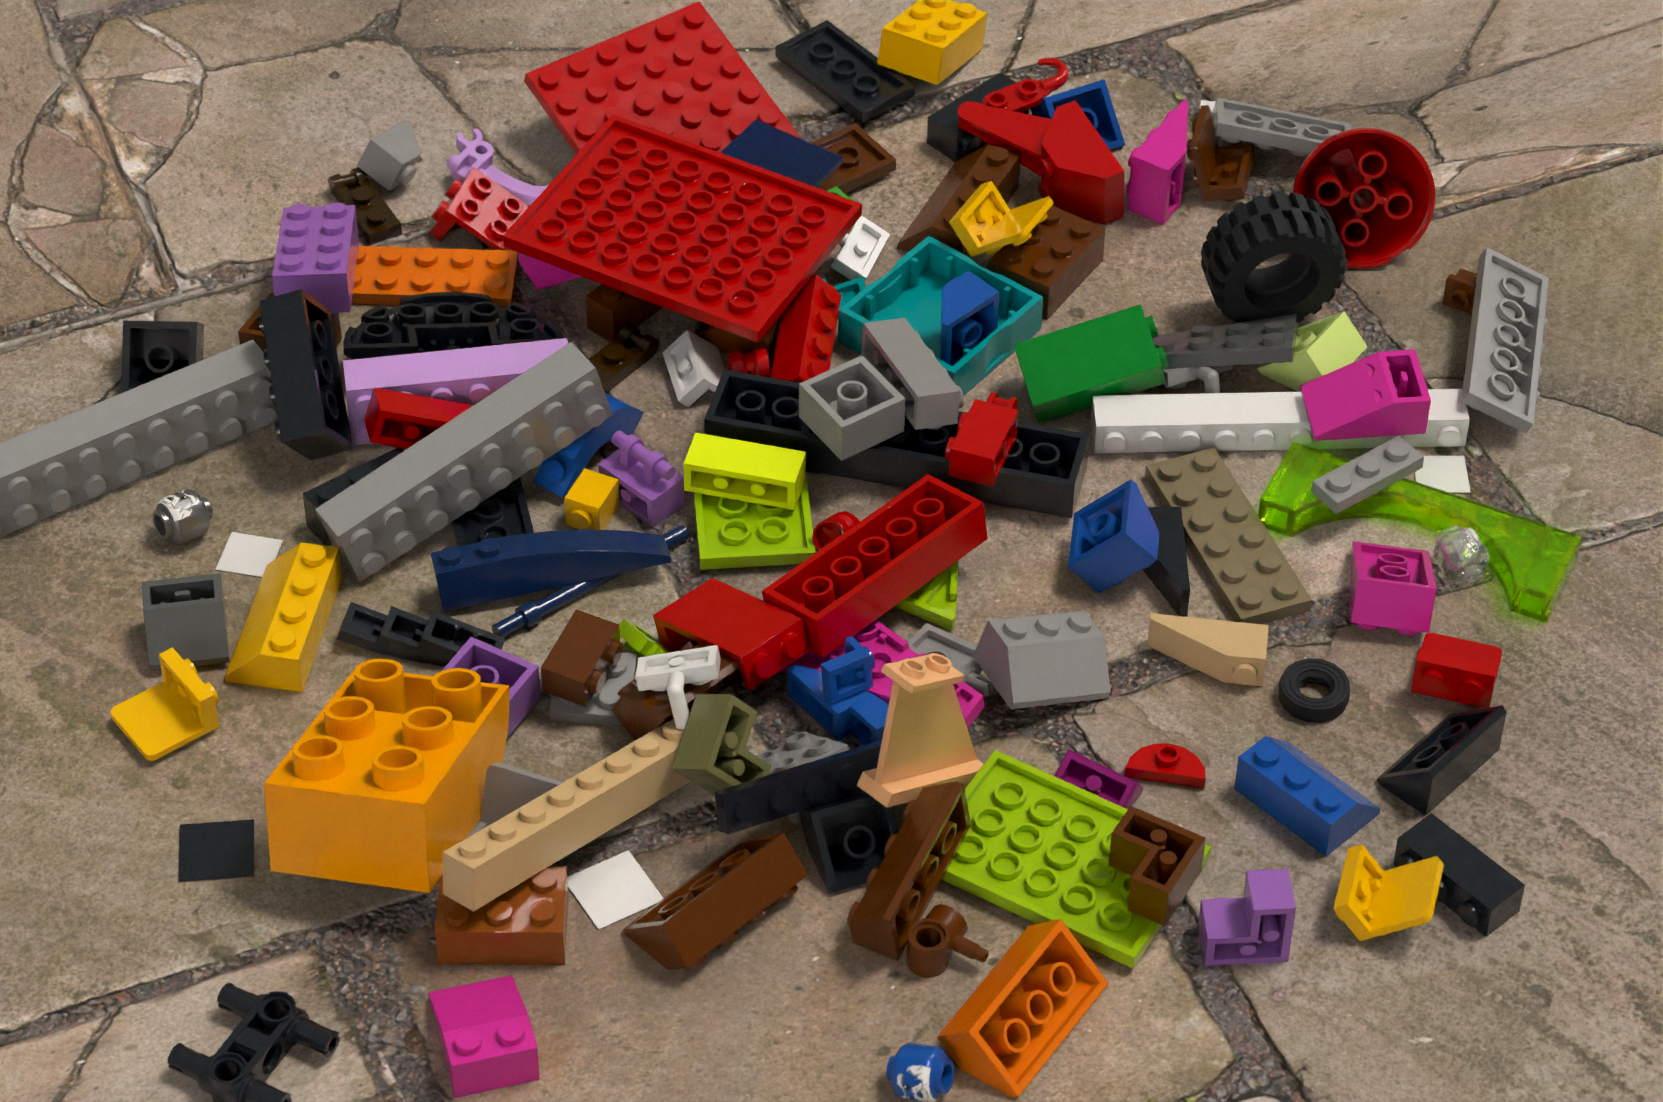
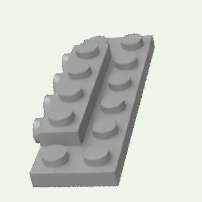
M1486 247L1479 256L1461 402L1500 420L1505 425L1512 426L1526 433L1534 425L1535 407L1540 397L1537 387L1543 370L1542 366H1540V359L1545 348V342L1542 341L1543 332L1548 322V319L1545 318L1549 278Z

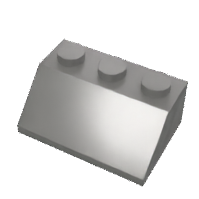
M1086 611L988 620L973 654L974 659L1010 709L1106 699L1111 693L1105 636Z

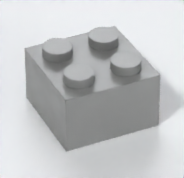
M861 355L799 383V417L842 461L904 432L905 398Z

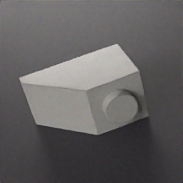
M404 120L370 139L357 164L361 170L388 191L400 184H408L416 174L417 168L414 166L421 154L411 123Z

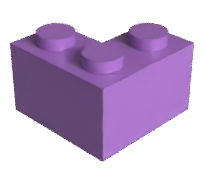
M1289 869L1246 871L1243 898L1220 897L1201 900L1198 930L1205 966L1288 962L1296 913Z

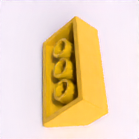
M301 542L267 564L225 675L226 682L303 692L343 580L339 547Z

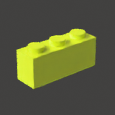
M695 433L683 463L684 491L795 510L806 480V452Z

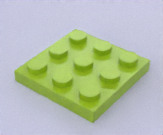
M807 476L795 510L693 492L700 570L801 564L816 553L812 538L813 526Z

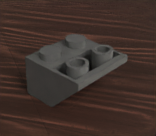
M221 573L142 582L143 614L150 671L161 670L159 654L172 647L183 660L188 658L194 666L230 662L226 606Z

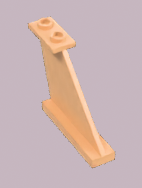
M930 653L929 655L884 664L881 670L883 674L893 680L878 764L877 768L862 772L857 786L886 808L916 800L924 787L955 781L963 783L966 787L984 765L977 759L953 684L961 683L965 675L951 666V661L943 655Z

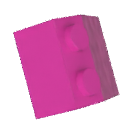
M1353 541L1351 548L1349 600L1351 623H1357L1358 627L1367 630H1378L1380 627L1396 628L1397 632L1405 635H1417L1419 632L1429 633L1437 590L1429 551Z
M512 975L428 992L455 1098L540 1080L537 1044L529 1015Z

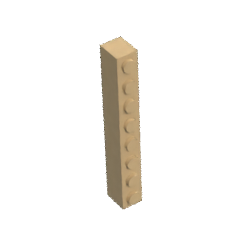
M674 719L666 722L443 852V895L474 912L691 782L672 770L685 729H677Z

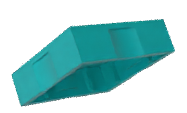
M928 236L899 259L886 275L870 283L838 309V342L861 355L863 323L906 318L912 328L918 331L920 338L928 349L933 351L935 358L941 366L946 368L948 375L954 383L960 386L964 396L1015 352L1013 344L1029 340L1041 330L1043 297L1003 275L981 267L968 256ZM969 270L999 291L998 328L972 350L965 348L963 350V358L951 366L940 360L942 287L950 280L959 277Z

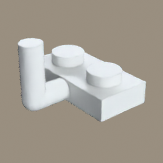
M861 215L851 228L849 234L847 233L838 245L841 248L830 267L850 280L863 277L865 281L890 234Z
M718 645L638 658L635 676L638 690H667L677 729H685L690 715L683 690L684 684L703 685L719 678L721 658Z

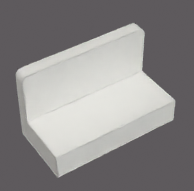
M686 330L663 352V356L678 402L690 407L708 389L713 392L716 391L725 367L716 346Z

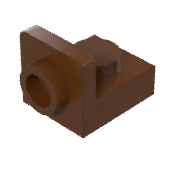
M1460 268L1456 275L1450 274L1446 279L1442 304L1472 314L1477 273Z

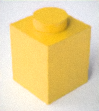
M584 468L564 497L566 525L578 530H604L620 507L619 479Z

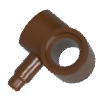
M944 904L935 905L924 919L915 921L908 929L907 966L912 973L923 978H933L941 975L948 967L949 955L952 951L981 963L987 960L989 952L980 947L979 944L964 937L968 931L966 920L954 908Z

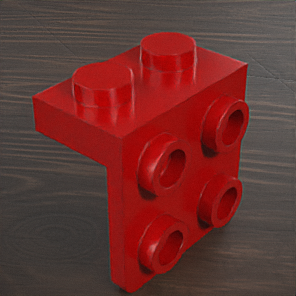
M473 167L462 181L456 178L445 192L444 196L449 198L447 202L442 200L433 212L431 218L436 221L429 234L441 241L451 227L457 223L494 250H506L507 248L503 247V235L527 210L528 206Z
M1428 633L1424 637L1422 648L1418 651L1411 692L1481 708H1489L1502 658V650L1497 646Z

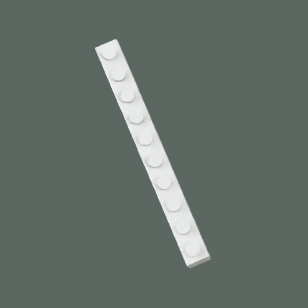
M1428 389L1431 404L1426 434L1399 436L1412 447L1465 446L1470 418L1467 404L1461 402L1463 389ZM1301 392L1092 396L1090 423L1094 453L1198 452L1215 447L1216 451L1376 448L1397 437L1383 436L1314 441Z

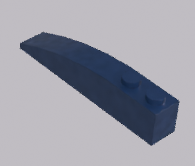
M620 530L544 531L497 539L487 538L478 543L460 547L450 546L441 551L430 553L443 612L672 562L664 535Z

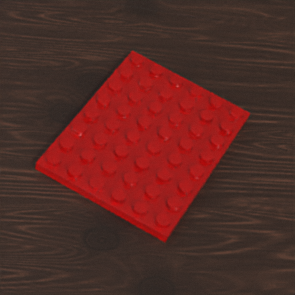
M613 114L503 235V247L758 343L861 217L862 204Z

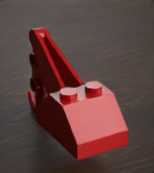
M1043 58L1037 62L1039 66L1048 65L1056 68L1058 73L1053 77L1045 80L1024 79L989 93L984 97L982 104L965 102L958 107V125L961 129L990 145L1021 154L1020 164L1041 176V182L1038 184L1042 198L1050 196L1054 202L1052 206L1085 220L1104 225L1124 217L1125 171L1076 100L1057 107L1052 119L1020 113L1039 105L1043 98H1046L1051 92L1065 85L1069 77V70L1061 60Z

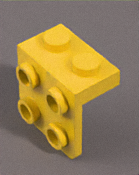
M989 181L977 188L949 223L971 257L984 252L987 255H991L1005 245L1012 243L1013 246H1018L1026 242L1032 236L1031 230L1047 218L1046 212L1054 202L1048 196L1009 209L993 182Z
M173 647L159 654L163 682L114 706L110 711L111 718L148 761H155L219 727L216 709L219 697L211 683H204L198 677L193 663L188 658L183 660Z
M1363 844L1350 847L1347 850L1333 909L1337 917L1348 926L1359 941L1384 936L1414 926H1421L1429 922L1433 917L1444 864L1439 857L1435 856L1384 871Z

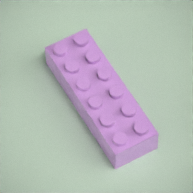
M567 338L343 360L352 445L372 444L369 440L364 418L374 388L475 405L567 345Z

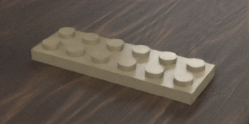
M1215 447L1146 465L1145 477L1164 507H1181L1185 542L1235 622L1264 624L1311 610V597Z

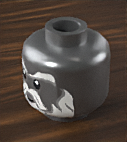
M185 489L158 501L152 519L156 532L163 540L167 539L170 543L180 545L199 538L208 532L210 526L209 519L213 517V510L205 497L201 498L195 491Z

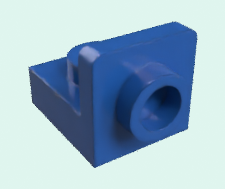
M853 636L844 639L845 654L821 663L823 694L831 704L873 687L872 669L875 668L874 657L869 648L866 646L862 647Z

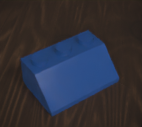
M1265 736L1238 757L1234 789L1325 857L1380 814L1378 806L1287 741Z

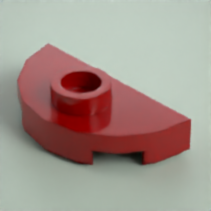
M1152 744L1140 748L1130 756L1124 776L1129 778L1204 789L1206 782L1205 767L1199 758L1188 749L1174 744Z

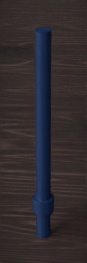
M683 525L664 534L668 549L689 538L688 531ZM623 573L570 584L535 603L529 601L516 608L515 614L492 625L493 634L505 637L522 627L528 629L541 622L542 616Z

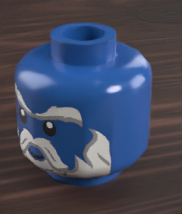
M910 1042L901 1046L896 1055L890 1057L887 1063L886 1075L887 1079L892 1082L893 1090L898 1097L921 1102H935L943 1094H947L950 1091L954 1080V1065L948 1059L943 1049Z

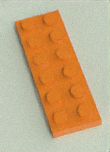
M359 245L351 304L399 306L401 298L406 296L435 292H466L489 295L492 303L506 307L507 304L513 303L519 263L518 252Z

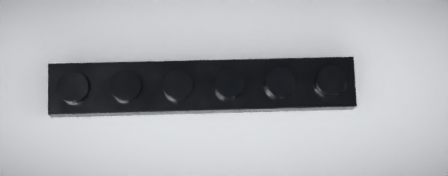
M882 740L715 791L719 831L725 834H732L864 792L857 786L863 771L877 768Z

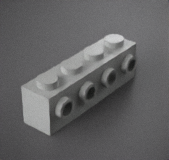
M906 318L863 323L861 355L905 398V416L915 430L924 428L938 429L945 425L958 424L959 408H962L964 401L960 386L954 383L948 375L946 368L941 366L935 358L933 351L928 349L920 338L918 331L912 328Z

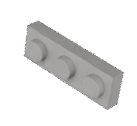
M1397 436L1312 481L1311 492L1337 514L1423 468L1424 456L1402 437Z

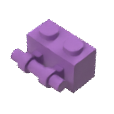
M621 430L616 431L611 441L619 447V450L598 464L599 473L619 479L620 506L654 528L685 505L684 477L675 467L668 463L667 457L658 451L651 452L645 448L643 441L635 435H626Z

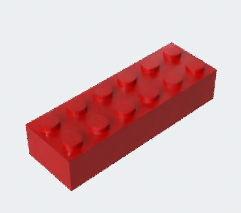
M927 474L762 590L763 601L802 618L810 651L824 658L842 645L845 638L860 632L986 541L988 536L984 504L982 501Z

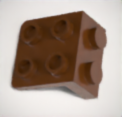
M1203 105L1200 107L1198 117L1193 118V137L1187 141V156L1189 160L1194 161L1195 165L1193 173L1195 187H1200L1203 201L1244 199L1255 157L1253 144L1218 146L1209 105Z

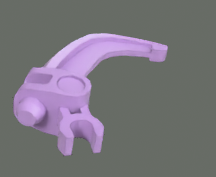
M478 128L473 129V141L464 139L461 132L457 133L456 148L461 153L460 155H451L447 160V166L451 170L450 174L453 179L457 178L462 181L469 171L475 167L523 201L527 206H530L546 189L547 186L530 185L494 167V148L488 142L483 141L482 132Z

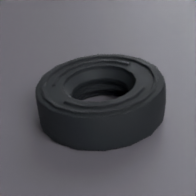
M1307 658L1295 661L1285 669L1279 680V700L1283 708L1293 717L1306 722L1322 723L1333 720L1344 712L1349 702L1350 682L1345 672L1334 663L1322 659ZM1306 683H1318L1327 687L1329 694L1323 698H1311L1303 695L1299 688Z

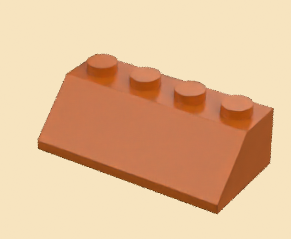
M1061 919L1029 925L939 1033L937 1039L961 1070L1012 1098L1019 1097L1109 983Z

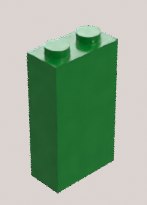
M1141 304L1013 344L1038 423L1092 407V396L1130 395L1166 383L1162 369L1169 368L1167 358L1162 346L1155 348L1153 338L1159 337L1152 316L1145 317Z

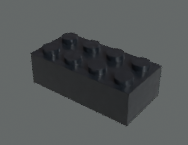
M302 289L260 300L261 314L258 316V323L266 339L267 349L264 350V361L268 370L271 371L273 384L269 386V393L277 409L278 420L275 421V431L278 439L311 461L352 450L330 309Z

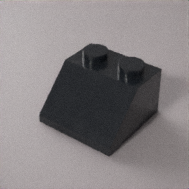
M123 320L122 393L202 361L204 356V324L183 321Z
M866 792L799 812L808 851L829 893L865 884L874 867L879 868L884 860V851L888 839L893 833L898 834L893 808H886Z

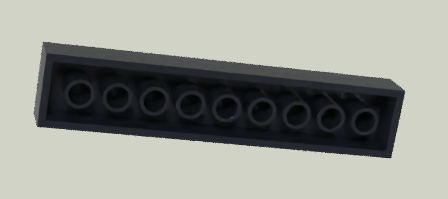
M725 369L704 419V430L707 435L806 452V470L902 488H909L929 474L985 503L1068 518L1073 517L1088 462L1090 434L1018 422L1017 438L993 487L949 476L950 460L945 459V450L950 437L956 438L958 424L945 425L938 429L924 428L915 430L906 416L904 432L841 461L799 417L798 382ZM959 411L958 423L963 413L962 411Z

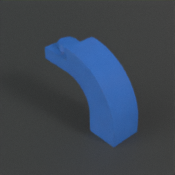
M605 393L613 416L573 441L569 446L544 460L533 482L564 498L594 453L603 444L611 441L612 436L618 430H621L626 435L633 434L644 412Z

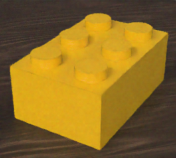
M918 0L882 28L877 64L938 85L982 50L988 13L978 10L974 5L968 3H957L951 0Z

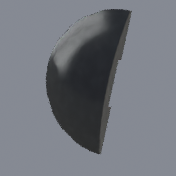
M435 292L402 297L398 307L388 309L378 305L363 313L361 324L357 328L349 327L345 333L343 352L345 356L351 359H363L562 339L564 336L552 321L540 322L536 319L535 310L523 304L513 302L504 307L492 303L490 296L485 294Z

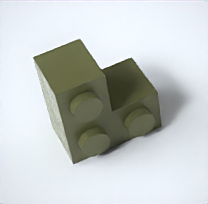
M696 694L672 770L714 796L715 791L769 775L771 765L745 749L757 711L731 694Z

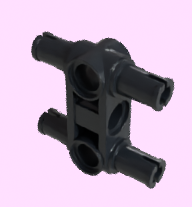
M228 982L219 992L217 998L218 1007L243 1018L217 1052L210 1057L186 1047L182 1043L176 1044L168 1056V1067L198 1081L201 1090L211 1094L214 1102H292L290 1093L268 1085L265 1081L293 1046L300 1044L326 1057H330L337 1049L340 1037L338 1036V1031L331 1030L311 1020L305 1010L296 1007L294 998L286 992L273 991L258 996Z

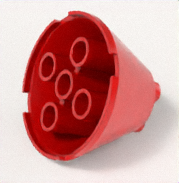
M1377 128L1351 129L1333 135L1323 141L1302 163L1292 193L1304 195V198L1314 199L1320 203L1321 207L1328 211L1345 249L1347 267L1369 268L1391 262L1390 259L1400 255L1405 250H1410L1427 230L1434 212L1436 196L1431 170L1421 153L1401 136Z

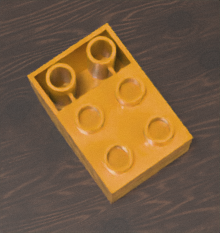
M372 659L357 665L264 782L271 871L430 893L443 874V852L468 838L481 819L487 768L494 762H503L509 722V685L481 682L480 675L477 672L464 668L446 669L436 673L434 676L404 673L403 666L391 659Z

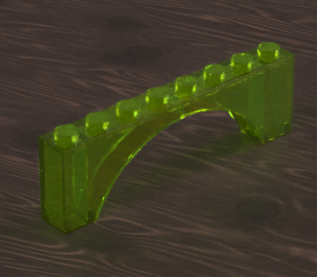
M1296 442L1291 444L1260 498L1258 516L1266 529L1289 537H1294L1305 530L1321 524L1353 518H1381L1408 522L1439 532L1458 543L1467 538L1470 534L1468 528H1472L1480 537L1481 544L1478 549L1469 544L1468 548L1481 558L1478 550L1483 552L1485 548L1482 543L1484 544L1488 552H1484L1483 562L1492 570L1501 583L1508 599L1510 611L1545 623L1548 622L1577 563L1582 536L1406 478L1335 514L1311 492L1312 481L1351 460Z

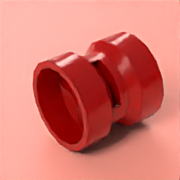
M766 348L754 349L751 353L746 354L741 351L728 352L730 371L770 377Z
M842 511L818 523L812 535L813 544L819 551L858 524V518L852 513Z

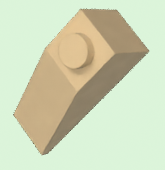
M1150 613L1147 646L1221 682L1263 686L1269 625Z

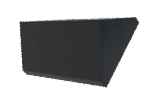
M1504 706L1449 714L1377 778L1379 785L1426 816L1499 751L1507 713Z

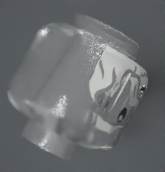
M1455 525L1445 529L1435 538L1436 544L1433 547L1432 556L1448 581L1459 582L1463 580L1464 584H1471L1484 575L1483 569L1489 562L1490 554L1475 530Z

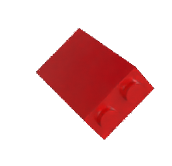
M714 578L709 579L653 615L660 643L669 652L675 651L690 640H694L706 647L718 645L719 653L738 661L745 688L748 690H752L810 652L802 618Z

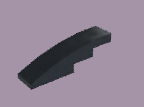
M351 602L336 639L377 653L413 662L445 667L470 637L501 650L506 638L435 611H431L427 620L391 606L388 615Z

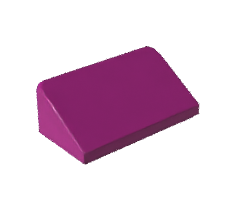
M1070 749L1066 752L1054 775L1061 780L1126 809L1136 802L1144 789L1138 782Z

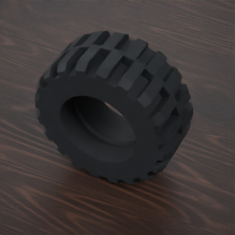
M1271 192V196L1266 197L1260 194L1252 197L1253 200L1244 204L1242 201L1233 206L1234 210L1229 214L1225 212L1218 218V225L1216 227H1211L1206 236L1207 241H1204L1201 250L1202 270L1217 307L1221 309L1222 314L1228 319L1239 323L1297 313V322L1299 323L1305 320L1304 317L1310 313L1314 315L1322 309V304L1324 302L1329 303L1335 296V288H1340L1347 269L1346 252L1328 211L1321 207L1320 203L1314 199L1304 198V195L1290 192L1289 196L1283 192ZM1292 253L1288 258L1276 265L1255 269L1259 264L1271 257Z

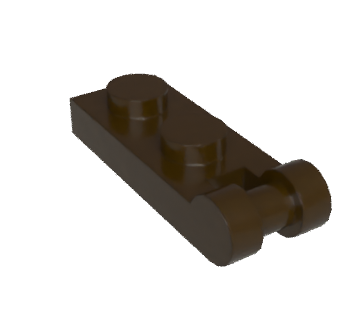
M356 167L350 170V174L344 176L336 174L328 177L330 190L336 200L345 205H355L357 228L369 245L402 234L400 221L369 181L367 174L363 170Z
M630 323L624 325L615 339L588 359L597 370L604 392H610L657 353L660 342L649 334L645 336L640 334V329ZM631 347H636L633 351L630 350Z

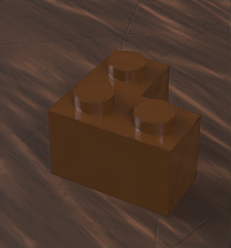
M1130 805L1111 834L1109 866L1131 875L1127 910L1166 926L1202 871L1206 838Z

